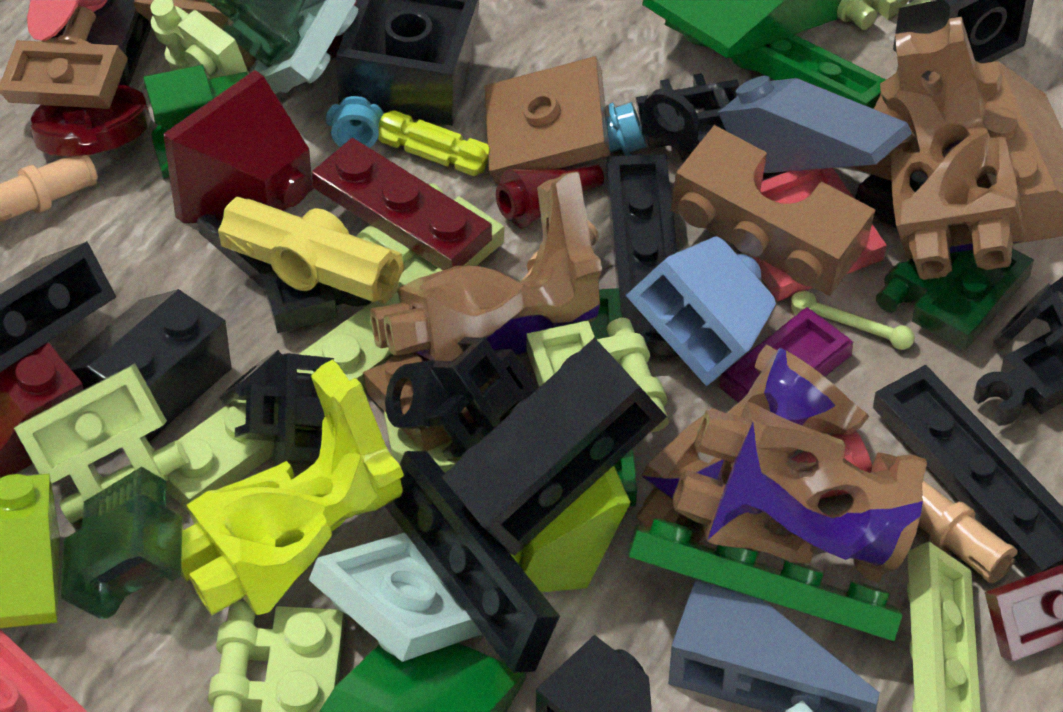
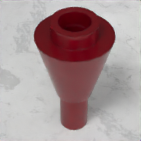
M592 163L569 171L562 169L505 170L501 175L500 185L496 188L497 206L506 219L511 220L519 228H525L541 218L538 186L548 180L556 179L564 173L577 171L580 174L582 191L603 185V170L598 163Z

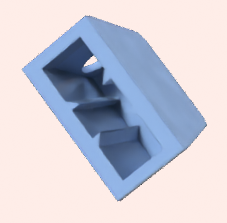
M716 236L668 256L626 295L706 387L751 349L776 305L774 296L760 281L761 269L756 260L745 254L737 255L723 239Z

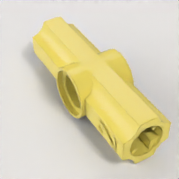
M237 196L224 209V217L218 229L222 247L271 264L278 277L287 285L297 290H311L320 282L372 302L378 301L386 304L397 292L399 279L404 271L402 253L349 235L342 221L324 209H311L301 218L254 200H246Z

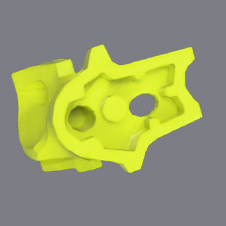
M333 359L321 365L311 375L325 414L322 421L321 449L316 462L295 478L291 465L285 461L244 480L217 490L205 492L186 505L194 525L164 541L177 571L186 582L191 580L197 595L211 615L216 614L242 598L256 615L269 613L293 582L314 562L331 538L332 531L341 526L347 518L376 511L402 496L403 490L400 478L404 476L403 471L386 447L361 383L356 378L349 380Z

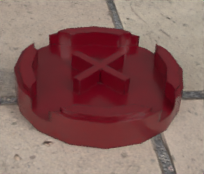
M118 85L110 109L40 105L31 116L32 125L30 126L37 149L50 155L72 157L93 155L112 150L135 140L147 130L151 117L142 92L127 85Z

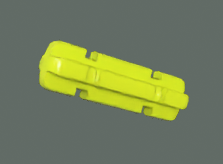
M395 110L384 113L380 119L378 140L381 143L397 149L402 145L408 153L447 167L450 163L455 164L456 170L471 176H478L480 173H483L488 165L490 147L486 143L472 138L465 141L461 134L420 119L417 123L413 122L411 116Z

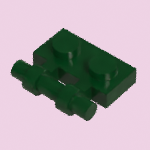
M1012 248L1011 264L1008 267L985 270L984 268L977 267L974 250L950 253L951 272L939 279L925 280L919 277L913 259H909L907 262L897 263L884 278L885 286L876 295V302L884 311L893 313L903 302L916 301L912 322L966 351L1030 277L1034 259Z

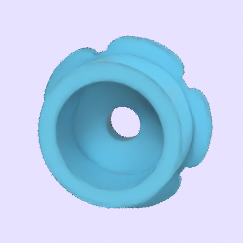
M350 96L344 98L340 105L334 104L329 108L326 114V123L331 126L332 139L338 146L341 147L353 137L370 148L378 139L379 122L384 113L378 105L371 104L367 99L359 96Z
M630 102L618 107L614 103H610L608 106L610 116L606 118L611 153L622 150L625 156H631V152L647 147L645 135L641 134L642 126L633 103Z

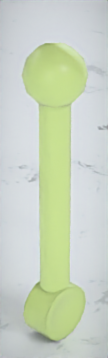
M798 291L792 296L791 310L795 315L808 307L821 317L889 339L891 344L897 349L905 350L913 345L914 333L907 326L900 325L892 328L816 302V297L809 291Z

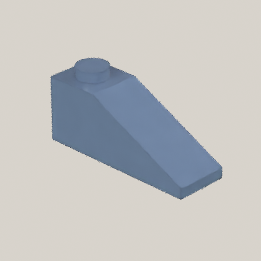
M768 76L753 78L736 89L737 97L718 112L727 132L767 152L764 173L876 165L912 134L908 123L797 78L770 81Z
M695 580L671 646L668 684L765 712H785L802 700L813 712H876L880 692L763 599L719 585L715 586Z

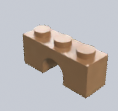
M714 125L676 172L670 211L680 215L690 225L704 228L734 244L742 253L758 257L784 271L796 282L805 286H811L831 296L866 248L875 209L822 181L809 197L797 203L783 204L766 198L760 193L767 152Z

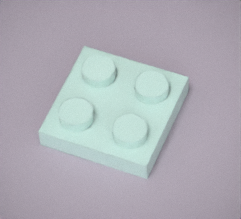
M292 0L279 28L272 33L249 73L256 70L262 74L275 94L279 92L287 93L294 86L304 82L309 84L314 82L323 73L330 61L331 55L326 51L334 37L343 34L357 16L358 8L354 6L356 0Z
M406 533L318 557L309 577V581L329 597L338 610L352 617L378 640L379 645L385 651L395 655L402 662L482 634Z

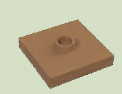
M596 56L484 85L487 141L490 147L488 154L489 172L495 184H500L502 173L508 169H559L610 155L603 76Z

